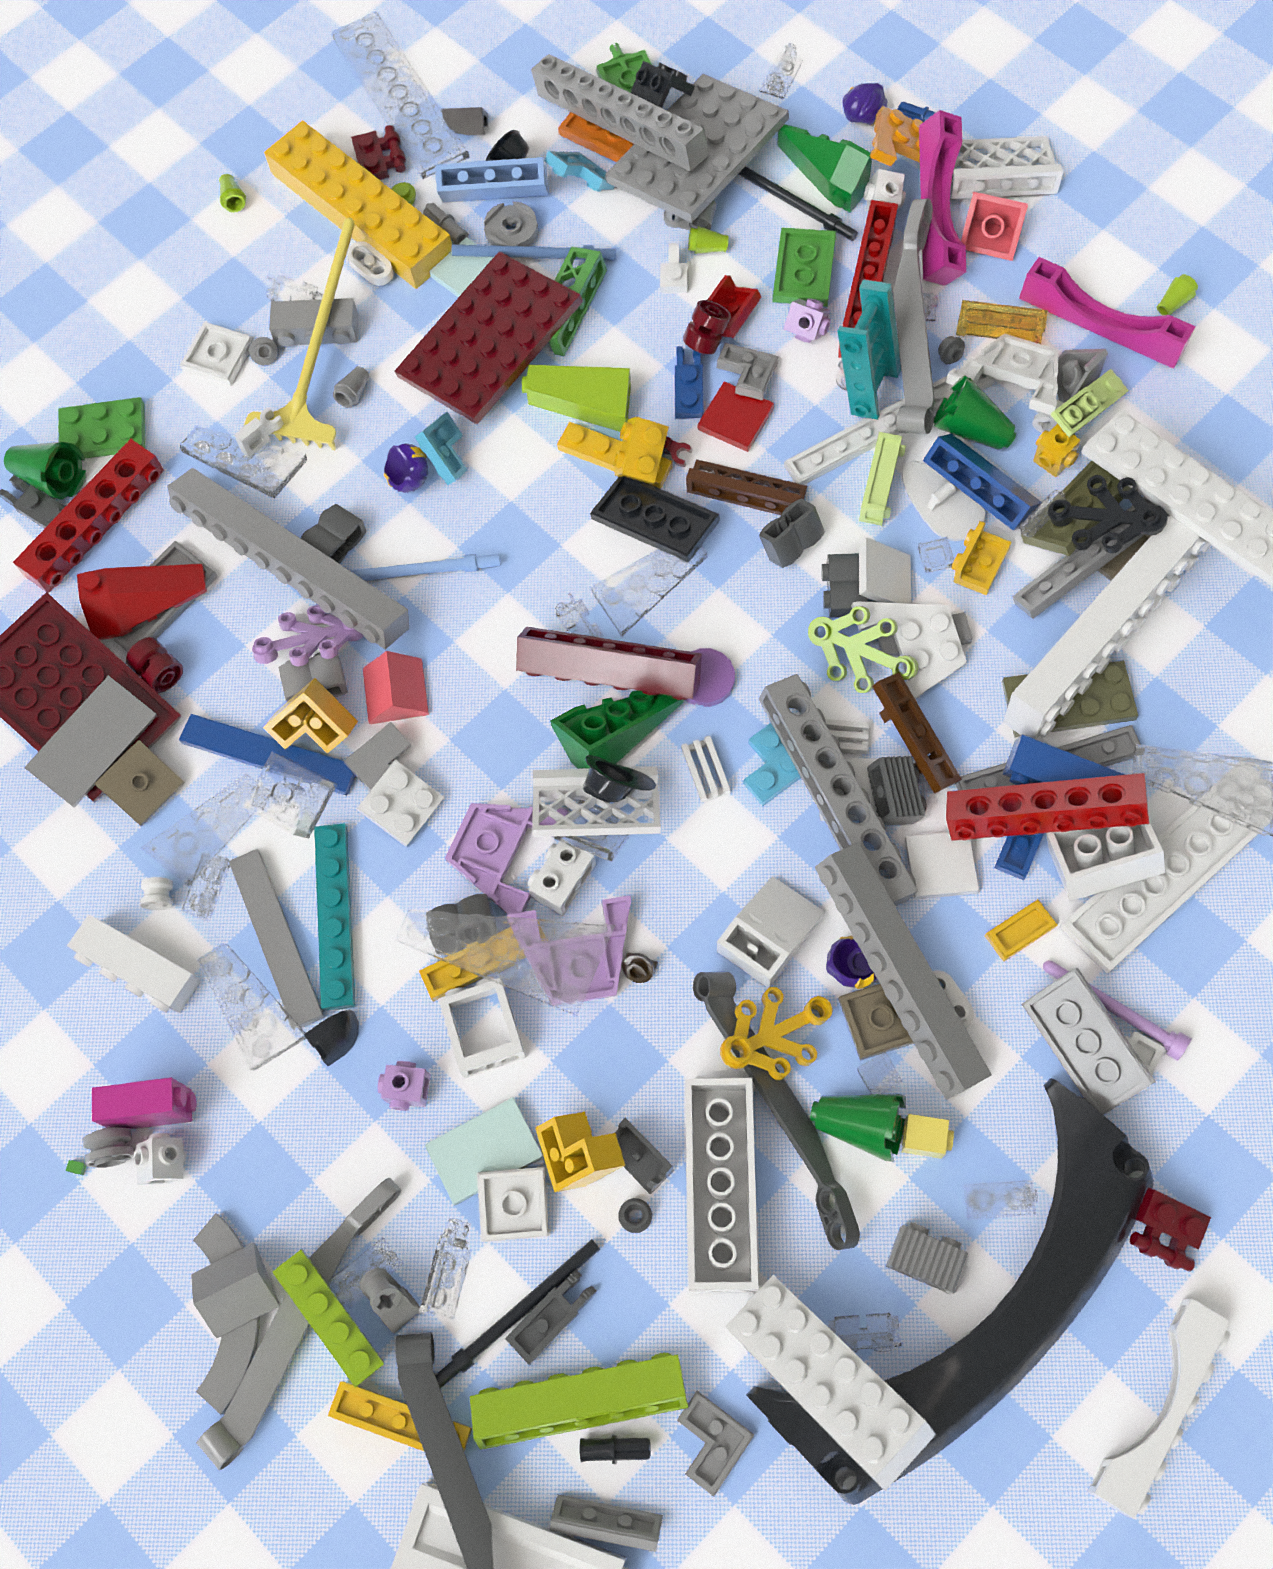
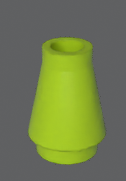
M231 174L221 175L219 177L221 206L232 213L241 211L246 203L245 193Z
M701 226L690 228L688 250L694 251V254L727 252L729 236Z
M1186 274L1175 277L1156 306L1158 312L1161 315H1171L1193 299L1198 290L1196 281Z

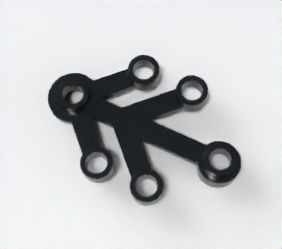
M1101 475L1092 476L1087 482V487L1090 494L1097 496L1106 509L1071 506L1069 501L1062 499L1055 500L1048 508L1051 522L1058 527L1068 525L1073 519L1099 521L1100 523L1089 530L1079 529L1075 531L1072 535V542L1076 549L1086 550L1091 546L1092 542L1104 535L1102 539L1103 547L1106 552L1111 554L1119 552L1124 544L1142 533L1146 535L1159 534L1163 531L1168 521L1166 511L1161 506L1148 505L1139 494L1135 480L1129 477L1121 479L1117 489L1119 495L1124 499H1128L1137 512L1123 510L1107 489L1106 480ZM1102 483L1099 488H1092L1095 484ZM1133 486L1130 490L1123 491L1124 487ZM1064 508L1062 512L1056 513L1058 509ZM1156 516L1154 520L1146 521L1147 518ZM1120 524H1131V526L1119 534L1109 532ZM1087 537L1084 542H1077L1079 538ZM1117 540L1115 545H1107L1109 541Z

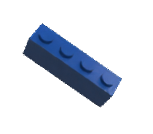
M953 434L938 436L922 460L1013 531L1026 527L1043 503Z
M1022 734L1014 741L1002 775L1009 777L1011 783L1021 785L1125 774Z

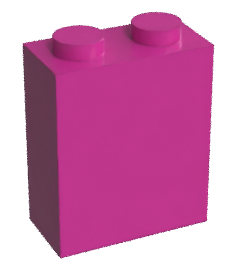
M172 1077L92 1087V1122L106 1128L120 1127L132 1130L192 1122V1112L196 1111L195 1093L192 1092V1089Z

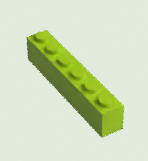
M658 1353L653 1355L650 1360L640 1362L624 1360L619 1362L616 1367L606 1369L598 1366L584 1369L581 1374L571 1376L564 1373L554 1374L548 1377V1380L536 1383L529 1380L520 1381L511 1388L501 1390L495 1387L480 1390L479 1394L469 1396L473 1439L480 1450L688 1408L678 1354L671 1355L670 1353Z

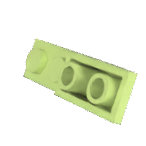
M1110 369L1054 410L1050 415L1067 436L1070 437L1099 416L1129 390L1113 370Z

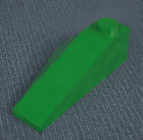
M786 124L780 128L777 146L834 206L850 213L864 197L866 185L870 182L871 152L849 140L831 141L829 135L812 136L806 129Z
M640 690L630 692L627 698L613 701L612 697L602 699V704L586 708L585 704L576 706L550 721L570 762L578 769H590L585 760L587 755L598 756L614 764L618 763L683 704L684 700H677L671 695L665 694L647 695Z

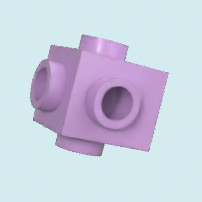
M808 298L807 301L801 299L792 301L783 329L795 333L796 339L811 343L812 340L815 341L821 338L822 335H826L831 323V319L828 318L830 310L823 308L824 303Z
M397 1061L396 1065H386L385 1074H380L378 1093H381V1098L390 1104L389 1108L394 1110L409 1111V1106L426 1108L431 1075L426 1069L416 1068V1063Z

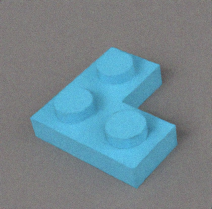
M548 151L544 161L553 167L552 171L558 176L566 178L567 175L583 178L587 181V186L597 192L614 189L615 186L606 182L605 174L607 172L582 153Z
M448 412L439 416L414 437L418 441L420 449L435 466L438 475L443 478L447 485H450L467 471V468L452 447L463 434Z
M772 723L748 739V744L765 764L743 780V784L762 807L801 779Z

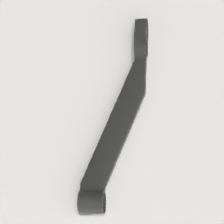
M730 972L697 973L693 980V993L696 999L705 1003L708 1014L724 1039L733 1036L737 1023V1017L735 1016L737 1005L733 998L736 992L734 976ZM750 1026L747 1039L756 1035ZM764 1047L756 1050V1052L770 1057ZM732 1049L735 1056L740 1058L739 1051ZM748 1064L744 1067V1070L749 1078H752L756 1089L817 1182L816 1207L830 1246L835 1250L855 1248L860 1240L859 1226L846 1190L834 1178L817 1129L785 1079L775 1080L769 1075L767 1070ZM830 1192L834 1196V1208H832L830 1205ZM841 1225L844 1227L846 1233L845 1242L841 1238Z
M433 1333L397 1335L395 1352L398 1381L467 1569H494L492 1524L433 1371L435 1359Z

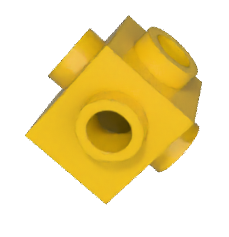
M1057 423L1049 432L1045 430L1038 437L1035 443L1037 450L1033 462L1056 478L1066 467L1070 468L1079 456L1077 449L1081 440L1075 434L1068 437Z

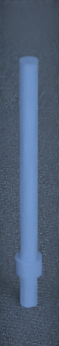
M452 244V256L494 257L500 251L509 257L565 259L571 247ZM583 245L584 249L601 251L604 260H616V249L594 248V245ZM576 257V259H583V262H585L586 260L584 258Z

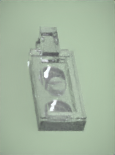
M454 1218L448 1219L444 1233L440 1235L439 1242L436 1245L419 1312L450 1320L455 1319L472 1251L468 1250L469 1241H466L471 1223Z

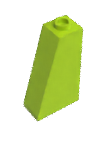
M528 365L527 376L522 377V393H527L528 404L621 432L624 422H627L629 417L631 394L630 368Z

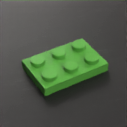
M781 227L772 302L791 304L792 301L797 299L807 301L808 298L824 303V307H828L836 231Z
M141 397L58 408V442H68L76 445L82 451L85 459L115 455L130 438L146 449L145 403Z

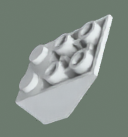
M772 876L735 916L717 940V952L769 988L825 912Z

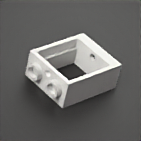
M494 977L484 978L476 982L475 987L466 990L462 987L454 988L447 991L445 997L438 999L459 1072L464 1079L527 1058L501 978L496 980ZM497 993L511 1042L465 1057L451 1008Z

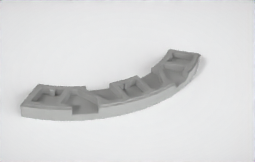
M217 1213L213 1215L193 1239L211 1264L244 1248V1245L231 1226ZM260 1317L221 1337L214 1362L205 1379L195 1391L220 1415H224L252 1361L254 1350H256L258 1344Z

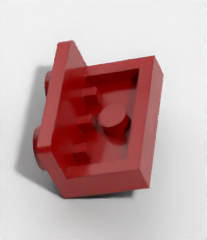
M724 275L707 300L722 305L730 312L731 319L725 332L721 333V335L734 338L762 296L758 289L737 287L731 275Z

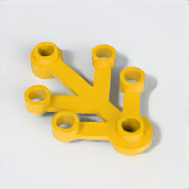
M769 987L761 997L764 1009L758 1034L747 1039L750 1021L756 1015L757 1007L751 1000H742L735 1008L737 1023L734 1035L726 1038L720 1046L721 1059L727 1066L733 1069H742L750 1064L767 1070L769 1075L775 1080L784 1079L791 1071L789 1061L783 1057L773 1059L756 1052V1050L765 1046L795 1057V1060L801 1066L811 1065L817 1059V1050L811 1044L801 1045L782 1037L809 1023L813 1025L824 1024L832 1015L831 1003L824 997L815 996L805 1004L802 1012L774 1025L778 1006L783 1002L784 996L779 988ZM768 994H773L777 1002H772ZM741 1007H747L750 1010V1015H745ZM811 1009L817 1010L819 1017H816ZM731 1049L738 1050L740 1058L735 1057ZM802 1051H807L810 1054V1060L803 1057ZM775 1064L781 1065L784 1073H779L775 1069Z

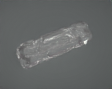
M1053 490L1029 514L1028 517L1030 519L1025 518L1020 523V533L1028 538L1033 537L1039 531V528H1042L1050 520L1048 508L1051 503L1058 499L1067 500L1065 494L1062 491Z

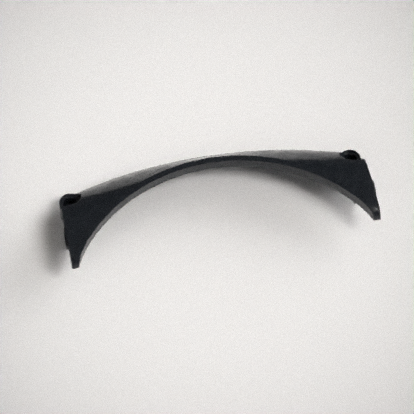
M1050 1078L1043 1085L1053 1108L1057 1133V1174L1053 1200L1045 1228L1032 1257L1014 1286L981 1323L940 1355L910 1371L884 1380L928 1423L936 1434L894 1482L931 1459L965 1433L995 1407L1038 1364L1075 1320L1110 1270L1137 1221L1135 1218L1147 1188H1153L1154 1178L1148 1160L1130 1146L1127 1135L1095 1109L1086 1099L1077 1096L1053 1078ZM1134 1171L1143 1172L1139 1177H1129ZM753 1387L746 1394L754 1405L768 1418V1422L790 1446L793 1445L847 1504H860L883 1490L788 1392ZM856 1476L855 1484L849 1489H843L845 1480L848 1477Z

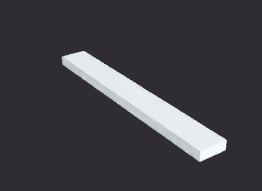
M981 374L976 384L982 390H985L993 385L994 378ZM947 376L933 383L935 396L934 416L944 397L948 399L954 392L951 390L953 385L946 383ZM903 398L880 410L878 420L865 418L785 460L784 468L795 483L805 485L875 448L879 432L894 435L902 434L897 429V414L900 407L904 406L905 399Z

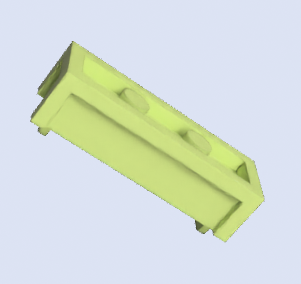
M883 432L878 434L861 505L860 522L882 526L883 519L890 518L891 508L886 507L898 456L903 457L906 446L901 444L902 436Z

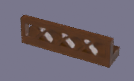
M696 459L694 467L689 468L686 476L687 493L781 515L793 502L799 499L804 500L808 488L806 485Z

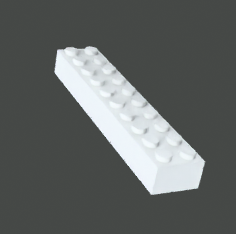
M1169 515L1163 531L1157 535L1150 536L1013 691L1003 723L1018 734H1023L1035 740L1041 735L1046 737L1056 724L1054 719L1059 714L1062 716L1066 715L1075 702L1073 697L1077 693L1083 695L1093 681L1091 679L1095 672L1101 674L1111 661L1109 656L1113 651L1119 653L1129 640L1127 635L1131 631L1136 633L1147 619L1145 617L1146 613L1149 610L1152 612L1157 610L1164 599L1162 595L1165 591L1172 592L1182 578L1179 575L1184 570L1189 572L1199 559L1198 553L1200 551L1206 553L1212 544Z

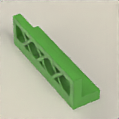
M571 246L554 281L563 284V282L574 277V284L567 288L579 293L583 300L582 304L549 341L554 355L565 356L607 272L601 251ZM576 257L586 259L583 264L573 268L572 265Z

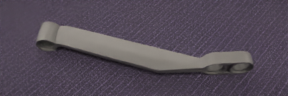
M914 199L912 201L904 230L903 252L893 289L905 399L904 406L900 407L897 414V429L900 433L929 434L934 423L933 407L935 396L918 255L919 251L923 250L932 220L933 208L930 199Z
M391 1178L382 1181L346 1217L340 1227L309 1257L328 1285H330L351 1241L363 1233L401 1194L402 1189ZM287 1293L224 1416L209 1427L196 1442L219 1471L236 1459L244 1449V1446L253 1438L310 1325Z

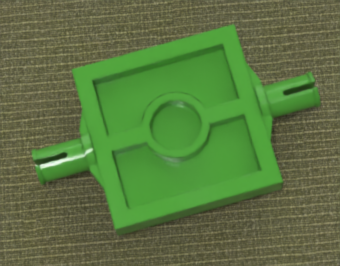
M612 43L609 50L613 58L596 65V73L599 78L631 92L636 80V74L641 68L643 61L651 64V61L645 49L635 53L624 54L619 43H615V46Z

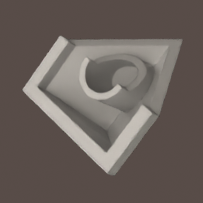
M1106 348L1065 350L1058 357L1057 395L1059 401L1065 403L1100 377L1108 355Z

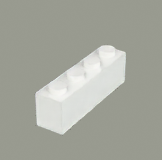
M90 914L87 915L67 944V947L76 952L73 957L75 960L90 968L92 963L101 967L98 973L114 983L118 978L127 983L124 989L139 998L144 993L153 998L150 1004L165 1013L172 1009L180 1014L201 982L192 973Z

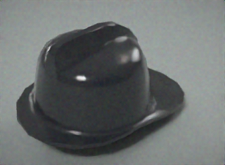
M510 130L504 134L492 147L486 157V161L526 158L530 148L521 136L520 130Z
M587 755L585 758L590 769L583 784V790L585 793L608 803L618 802L625 799L633 789L651 791L656 787L655 781L640 771L611 763L594 755Z

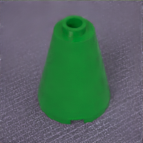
M966 375L962 376L952 386L951 390L954 392L948 399L944 397L934 416L933 426L939 430L997 450L1003 447L1008 448L1017 435L1014 432L1015 424L971 378Z
M52 442L14 445L9 447L4 455V466L9 473L56 499L64 500L66 497L75 496L82 488L86 477V470L82 469V461H85V457L80 448L72 443Z
M902 1094L825 1095L820 1097L819 1102H813L810 1120L815 1122L817 1130L879 1159L894 1163L893 1154L898 1155L905 1125V1118L899 1115L900 1108L906 1109V1096Z

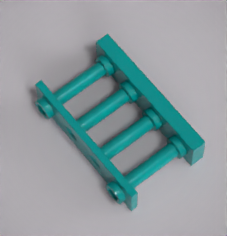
M863 280L859 287L862 314L855 328L839 326L837 332L850 413L861 418L878 420L880 414L877 390L884 376L899 377L901 373L900 351L892 285L890 283Z

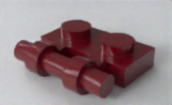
M387 125L384 128L385 135L381 138H378L376 130L351 136L357 162L379 180L389 178L388 169L395 168L398 173L406 170L405 153L400 149L401 139L393 125ZM390 150L389 155L383 156L382 151Z
M1148 1187L1135 1220L1145 1224L1146 1227L1143 1234L1137 1231L1131 1234L1130 1244L1139 1248L1140 1253L1150 1258L1156 1256L1164 1260L1167 1266L1175 1270L1183 1269L1191 1272L1195 1267V1260L1186 1256V1247L1188 1245L1199 1250L1211 1217ZM1162 1233L1171 1237L1168 1246L1160 1242Z

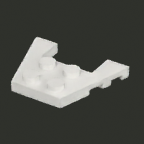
M1003 334L981 349V354L976 358L970 357L965 360L960 369L949 371L946 383L954 385L964 375L976 383L981 374L991 376L998 381L1005 380L1015 383L1024 389L1036 390L1030 399L1029 409L1050 415L1057 408L1059 350Z
M860 601L852 603V609L856 606H864L870 611L869 621L866 624L857 625L859 631L876 626L883 618H892L897 622L898 629L894 634V639L900 656L910 655L914 657L919 666L916 676L905 682L915 699L967 663L949 605ZM862 610L856 612L858 621H862L864 618ZM902 662L903 667H904V670H905V673H906V671H907V665H906L904 662Z

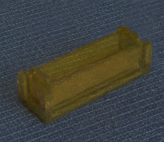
M962 300L956 336L965 337V335L997 339L1003 334L1041 344L1042 334L1045 333L1048 310Z

